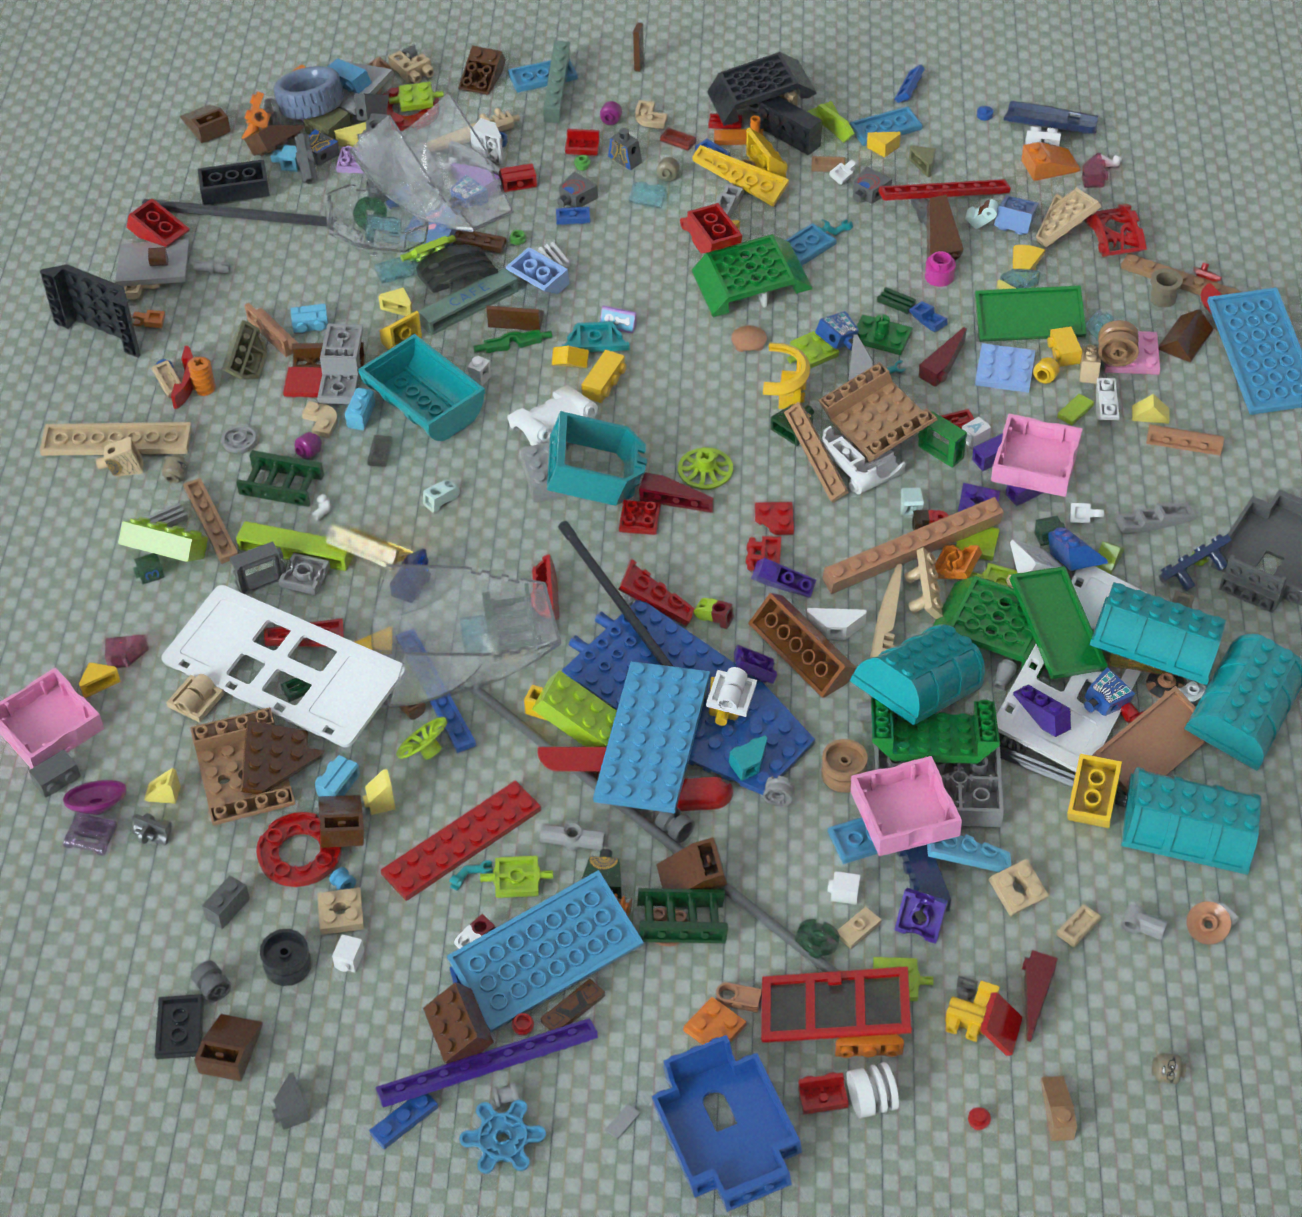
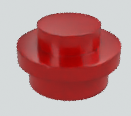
M520 1013L512 1020V1029L518 1035H527L534 1028L533 1018L526 1013Z
M975 1107L968 1113V1122L972 1128L983 1130L990 1125L991 1115L986 1109Z

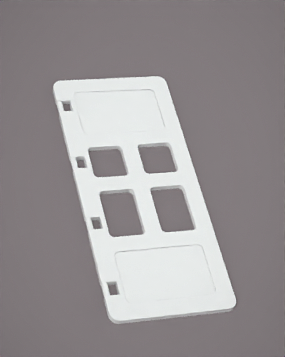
M1095 566L1076 570L1071 579L1093 633L1105 598L1109 596L1113 582L1123 584L1135 590H1141ZM1077 580L1083 583L1081 588L1074 585ZM1035 644L996 715L998 732L1076 772L1079 755L1092 756L1094 752L1104 745L1121 709L1103 716L1097 710L1088 712L1084 704L1077 700V696L1084 683L1087 681L1093 683L1102 673L1100 671L1071 676L1065 690L1062 692L1039 681L1037 675L1044 661L1037 644ZM1134 660L1130 661L1121 678L1131 690L1145 665ZM1031 662L1038 665L1036 670L1029 668ZM1029 684L1069 707L1071 710V730L1057 737L1042 730L1015 698L1013 692ZM1008 705L1014 708L1012 714L1005 711Z
M224 585L217 586L162 655V661L165 665L180 670L189 676L197 677L199 674H204L223 692L225 691L260 709L270 707L273 714L320 737L327 738L342 747H349L356 741L406 671L404 665L394 659ZM270 622L291 630L278 649L274 651L254 642ZM304 638H309L337 651L323 671H317L289 658ZM244 655L265 663V666L250 684H246L228 675ZM184 661L190 664L188 668L181 666ZM283 671L312 684L297 705H292L264 692V689L277 672ZM230 683L237 685L235 690L228 688ZM278 705L285 707L283 712L276 710ZM331 728L335 731L330 735L325 730Z

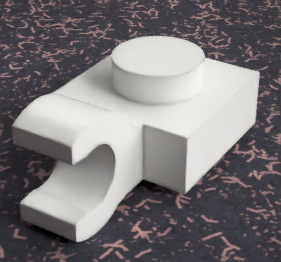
M851 159L846 165L840 163L830 171L829 176L840 185H843L853 176V172L856 169L854 166L857 165V162Z
M1070 503V522L1090 523V517H1104V510L1090 509L1091 504Z

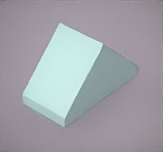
M901 488V515H913V510H922L924 503L921 489Z

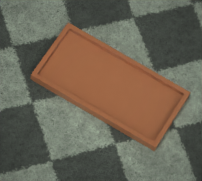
M1175 686L1094 752L1092 756L1122 762L1118 786L1127 794L1130 774H1133L1137 767L1144 768L1145 771L1167 775L1206 741L1184 729L1196 707Z

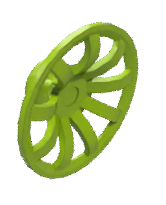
M697 448L687 452L679 460L678 474L682 481L691 487L704 490L714 489L724 485L731 478L733 463L727 454L718 449ZM697 453L696 459L690 457V455ZM721 455L726 461L718 462L716 459ZM685 460L693 463L687 467L682 466ZM727 465L729 466L728 472H725L719 468ZM694 469L693 473L688 477L683 474V471L688 472ZM714 471L719 475L725 477L721 481H718L714 474ZM699 472H701L700 483L697 484L692 482V480L699 474ZM706 473L709 474L714 484L704 485Z
M439 717L421 726L400 745L396 756L402 759L420 752L426 760L434 757L442 749L436 737L446 727L447 719ZM422 731L424 739H421L417 734ZM411 739H413V740L416 741L417 743H413V742H409V741H410Z

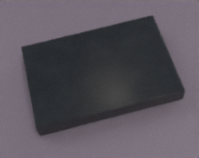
M203 994L159 997L154 1055L156 1059L196 1056L202 1041Z

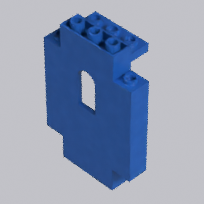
M727 1035L716 1037L703 1045L694 1046L681 1054L672 1055L663 1061V1069L670 1089L661 1090L651 1097L654 1108L694 1198L717 1189L728 1212L792 1185L790 1172L784 1160L802 1153L801 1142L757 1053L746 1055L736 1061L732 1054L730 1041ZM715 1092L725 1097L737 1124L716 1132L703 1104L705 1097Z

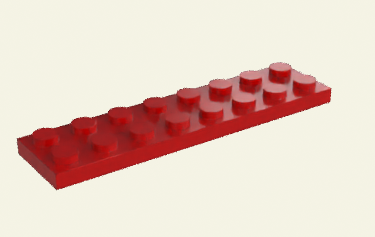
M515 780L380 869L381 875L405 901H408L539 813L541 806Z

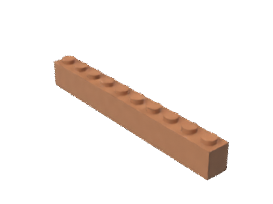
M993 497L825 567L822 579L829 592L833 594L895 568L898 563L904 564L918 558L917 550L922 547L930 553L945 545H950L1000 524L1004 511L996 498Z

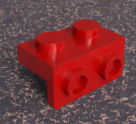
M567 129L565 154L598 156L600 146L599 130Z
M830 1072L823 1076H806L798 1080V1093L803 1115L848 1108L849 1102L844 1086L843 1073Z

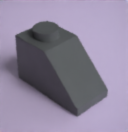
M291 1072L274 1098L276 1109L272 1110L275 1122H281L283 1130L310 1121L295 1074Z

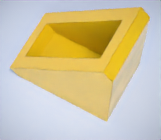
M868 132L867 148L885 158L900 147L901 132Z
M572 346L553 347L552 365L587 368L589 350Z
M89 662L79 682L82 696L87 698L121 682L116 667Z

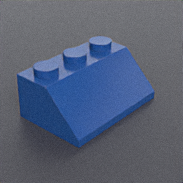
M1060 527L1048 532L1050 554L1070 571L1108 563L1105 557L1068 529Z

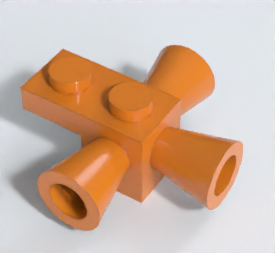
M259 91L256 94H252L250 99L251 108L250 110L247 109L244 117L246 124L249 126L241 138L243 140L253 132L267 127L271 116L270 113L259 108L264 93Z

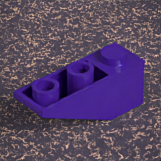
M766 558L757 561L751 579L767 586L811 598L816 579Z
M1029 684L1013 692L1015 698L1042 730L1054 737L1071 730V710L1069 707Z

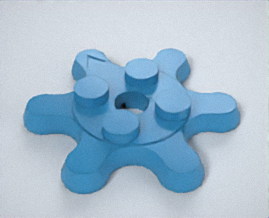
M523 1100L514 1101L509 1110L504 1113L496 1112L490 1103H480L476 1108V1114L482 1121L481 1126L476 1130H467L461 1133L459 1141L462 1146L466 1148L477 1147L482 1150V1156L477 1163V1167L483 1174L491 1173L495 1165L500 1161L511 1162L517 1171H525L530 1164V1160L524 1153V1147L530 1143H539L544 1140L546 1131L542 1126H527L524 1124L523 1116L528 1108ZM504 1133L509 1136V1140L507 1139L504 1142L499 1143L497 1140V1136Z

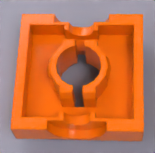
M945 545L935 563V569L938 573L937 579L969 578L982 554L980 546L970 545L960 550L955 545Z

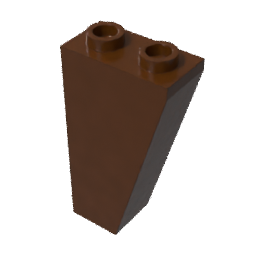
M947 195L930 198L927 204V258L935 252L943 251L950 254L954 260H957L961 257L964 249Z

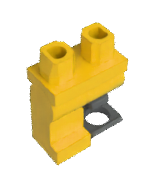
M959 975L956 986L957 997H951L946 1011L945 1031L957 1034L959 1027L967 1029L965 1037L976 1042L980 1035L983 1034L980 1031L981 1023L984 1019L990 994L994 992L999 993L1000 986L982 980L978 986V981ZM975 996L974 1002H969Z

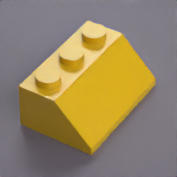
M747 128L746 155L756 164V167L786 178L788 166L786 161H783L780 157L779 152L775 151L771 142H768L765 136L751 128Z

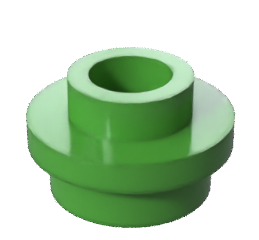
M580 155L575 158L574 164L577 169L586 170L589 168L591 160L585 155Z
M514 230L511 232L509 240L514 245H521L526 242V235L522 230Z

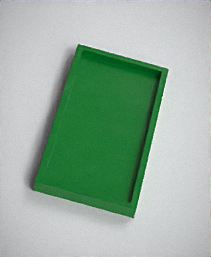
M1081 285L975 290L979 342L1047 339L1050 337L1052 329L1072 327L1076 337L1086 336Z
M1065 566L1011 574L1009 580L1051 680L1104 671L1108 665L1101 649L1090 646L1093 630Z

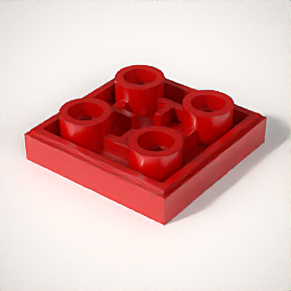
M288 367L283 390L284 397H318L322 379V368Z
M623 500L619 532L657 535L661 503Z
M998 992L990 994L988 1004L986 1005V1012L980 1031L1006 1056L1013 1055L1023 1017Z

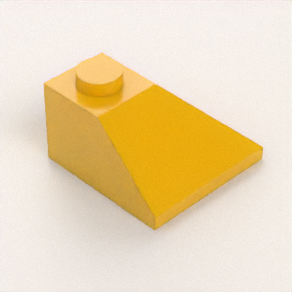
M415 311L379 330L381 343L390 350L413 334L422 339L419 312Z

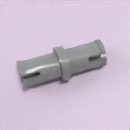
M195 260L194 271H207L210 274H214V272L229 274L230 263L215 262V260Z

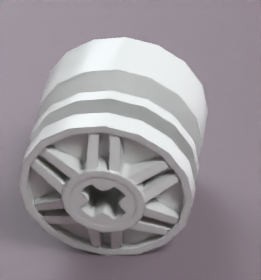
M886 1062L879 1063L878 1068L875 1064L871 1065L869 1077L863 1068L847 1072L846 1079L850 1100L859 1119L875 1115L876 1104L882 1113L887 1112L888 1108L891 1111L898 1109L897 1084Z

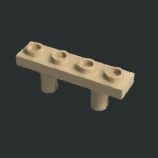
M922 547L917 550L918 567L904 573L907 582L912 584L916 580L921 579L923 595L909 602V608L914 614L925 609L931 616L938 619L943 616L941 609L943 604L939 595L938 573L935 569L936 559L931 552L929 553Z

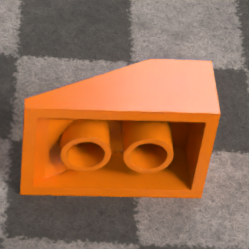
M1042 142L1023 145L1021 161L1033 181L1081 171L1068 148Z

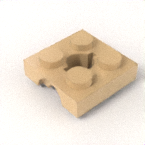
M1028 859L1000 871L988 879L1010 917L1034 903L1037 904L1047 899L1049 896ZM1013 882L1020 884L1024 889V893L1016 892L1013 888Z
M360 888L317 893L321 935L364 929ZM338 910H346L344 914H335Z

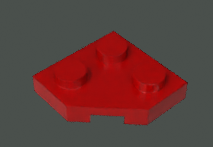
M755 502V522L768 527L769 531L774 535H794L792 502Z

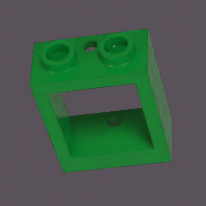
M931 411L937 417V421L919 431L918 447L953 468L964 459L967 432ZM934 431L949 440V445L933 436Z

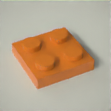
M711 997L683 1026V1031L702 1045L716 1037L727 1035L731 1043L746 1027V1021Z

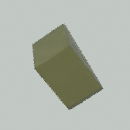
M915 145L910 146L909 160L927 177H931L936 149Z

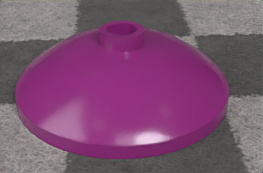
M115 780L88 782L69 790L64 795L63 802L72 811L99 815L120 803L126 796L127 789L124 783Z

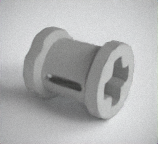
M514 1082L507 1087L492 1088L496 1108H499L502 1104L519 1100Z

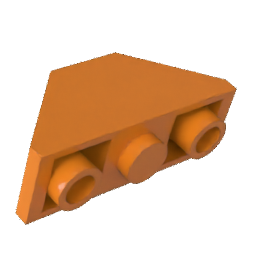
M879 1020L866 1021V1025L883 1024ZM897 1034L839 1038L835 1044V1057L851 1058L853 1056H864L871 1058L881 1055H887L888 1057L903 1055L904 1039Z

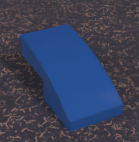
M923 301L909 309L910 313L921 324L934 332L948 325L947 318L935 313L934 306Z

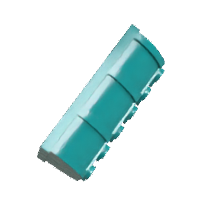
M413 334L358 369L365 385L376 390L386 402L397 407L404 413L407 419L423 428L427 435L435 441L450 439L454 434L473 423L484 402L485 388L416 334Z
M1113 582L1109 596L1105 598L1090 646L1207 685L1226 620L1219 616H1212L1203 613L1201 610H1194L1180 603H1173L1162 597Z
M939 624L926 629L922 634L908 638L899 646L891 647L878 656L863 661L856 668L854 674H852L850 682L912 725H915L980 689L984 682L985 665L978 646L972 643L969 637L961 636L952 626Z
M1246 634L1237 637L1227 649L1184 729L1258 771L1302 687V660L1291 650L1283 648L1272 639L1262 635Z
M1137 767L1129 777L1121 846L1248 875L1259 835L1261 796L1255 793L1245 794L1228 790L1220 785L1210 786L1188 781L1176 775L1166 776Z

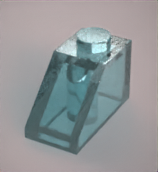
M1011 269L1000 276V280L1015 288H1034L1039 284L1040 271Z

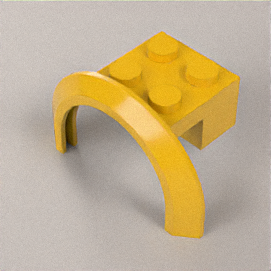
M769 342V351L783 352L797 359L796 371L782 370L781 382H764L763 395L779 396L778 409H785L797 402L805 403V392L802 391L806 390L807 380L810 375L808 358L800 349L792 345Z

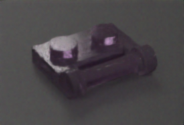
M77 813L63 840V847L70 849L75 847L93 851L97 855L104 856L117 828V823L114 820ZM77 835L100 841L96 844L78 840L75 837Z

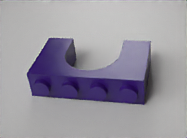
M1003 433L973 447L972 461L982 471L993 467L998 447L1002 443ZM1007 485L1005 495L1016 506H1019L1044 492Z

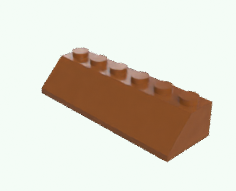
M770 593L748 622L822 698L846 685L856 670V667L783 595Z

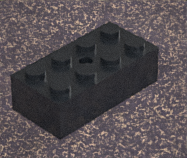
M780 96L759 103L760 129L808 156L821 147V119Z
M264 159L197 168L200 193L204 205L270 196Z

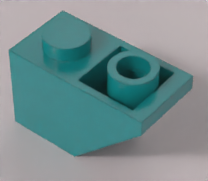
M766 735L754 738L749 743L737 746L730 751L729 764L741 781L760 772L767 745Z

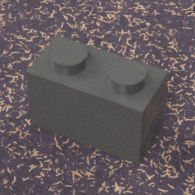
M64 749L29 770L33 784L45 798L81 777L77 764Z
M229 875L202 905L206 920L223 929L250 900L246 884Z

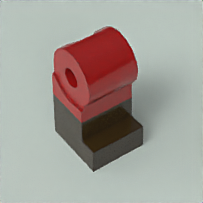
M913 510L912 529L913 531L949 515L941 510Z

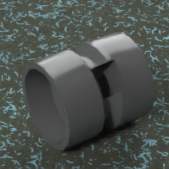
M677 808L676 813L660 811L656 817L655 825L663 832H668V836L677 843H681L692 833L695 821L686 814H682V811Z
M213 960L202 962L191 974L192 981L209 1002L221 1000L231 990V982L225 974H222L221 969Z

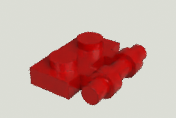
M762 536V542H757L755 537H750L746 545L748 555L746 556L745 563L747 564V569L749 571L754 570L757 561L763 558L780 564L781 537ZM761 551V555H757L756 552Z

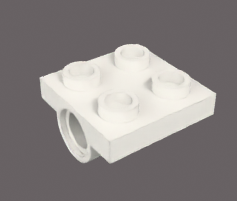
M1031 126V129H1027L1026 144L1041 142V139H1045L1044 143L1059 146L1061 132H1057V128H1048L1045 131L1041 130V127Z
M737 667L729 668L728 672L717 670L706 706L746 717L757 680L747 678V673Z

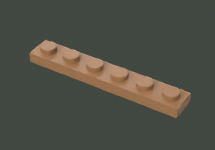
M797 402L786 410L784 414L830 501L834 503L849 492L803 405Z
M201 478L183 483L184 490L220 563L223 564L230 561L229 557L237 555L238 552Z

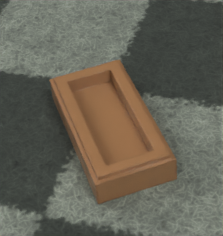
M812 156L811 171L830 172L840 163L845 165V157Z

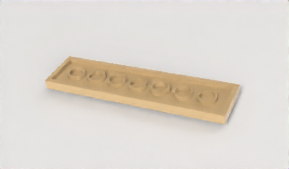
M191 422L45 424L40 454L41 456L104 455V447L127 437H132L140 454H188L192 425Z

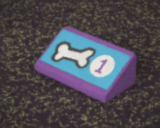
M603 305L600 322L612 321L617 330L633 333L637 326L636 312Z

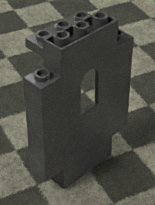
M1281 489L1278 490L1271 503L1252 496L1228 532L1232 541L1221 547L1220 552L1228 563L1227 567L1221 570L1224 572V575L1222 576L1219 590L1271 613L1275 612L1283 598L1302 606V498ZM1265 553L1283 560L1274 575L1256 568ZM1212 561L1211 567L1217 569L1216 565Z

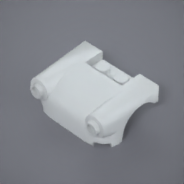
M566 385L554 391V399L547 400L545 404L534 407L530 411L521 408L507 415L511 429H514L516 426L525 433L532 446L550 441V434L560 411L596 419L595 416L598 412L597 404L569 385Z
M831 426L824 430L822 443L831 460L851 478L849 487L852 492L861 494L905 473V462L898 465L892 450L869 462L843 434L833 435Z

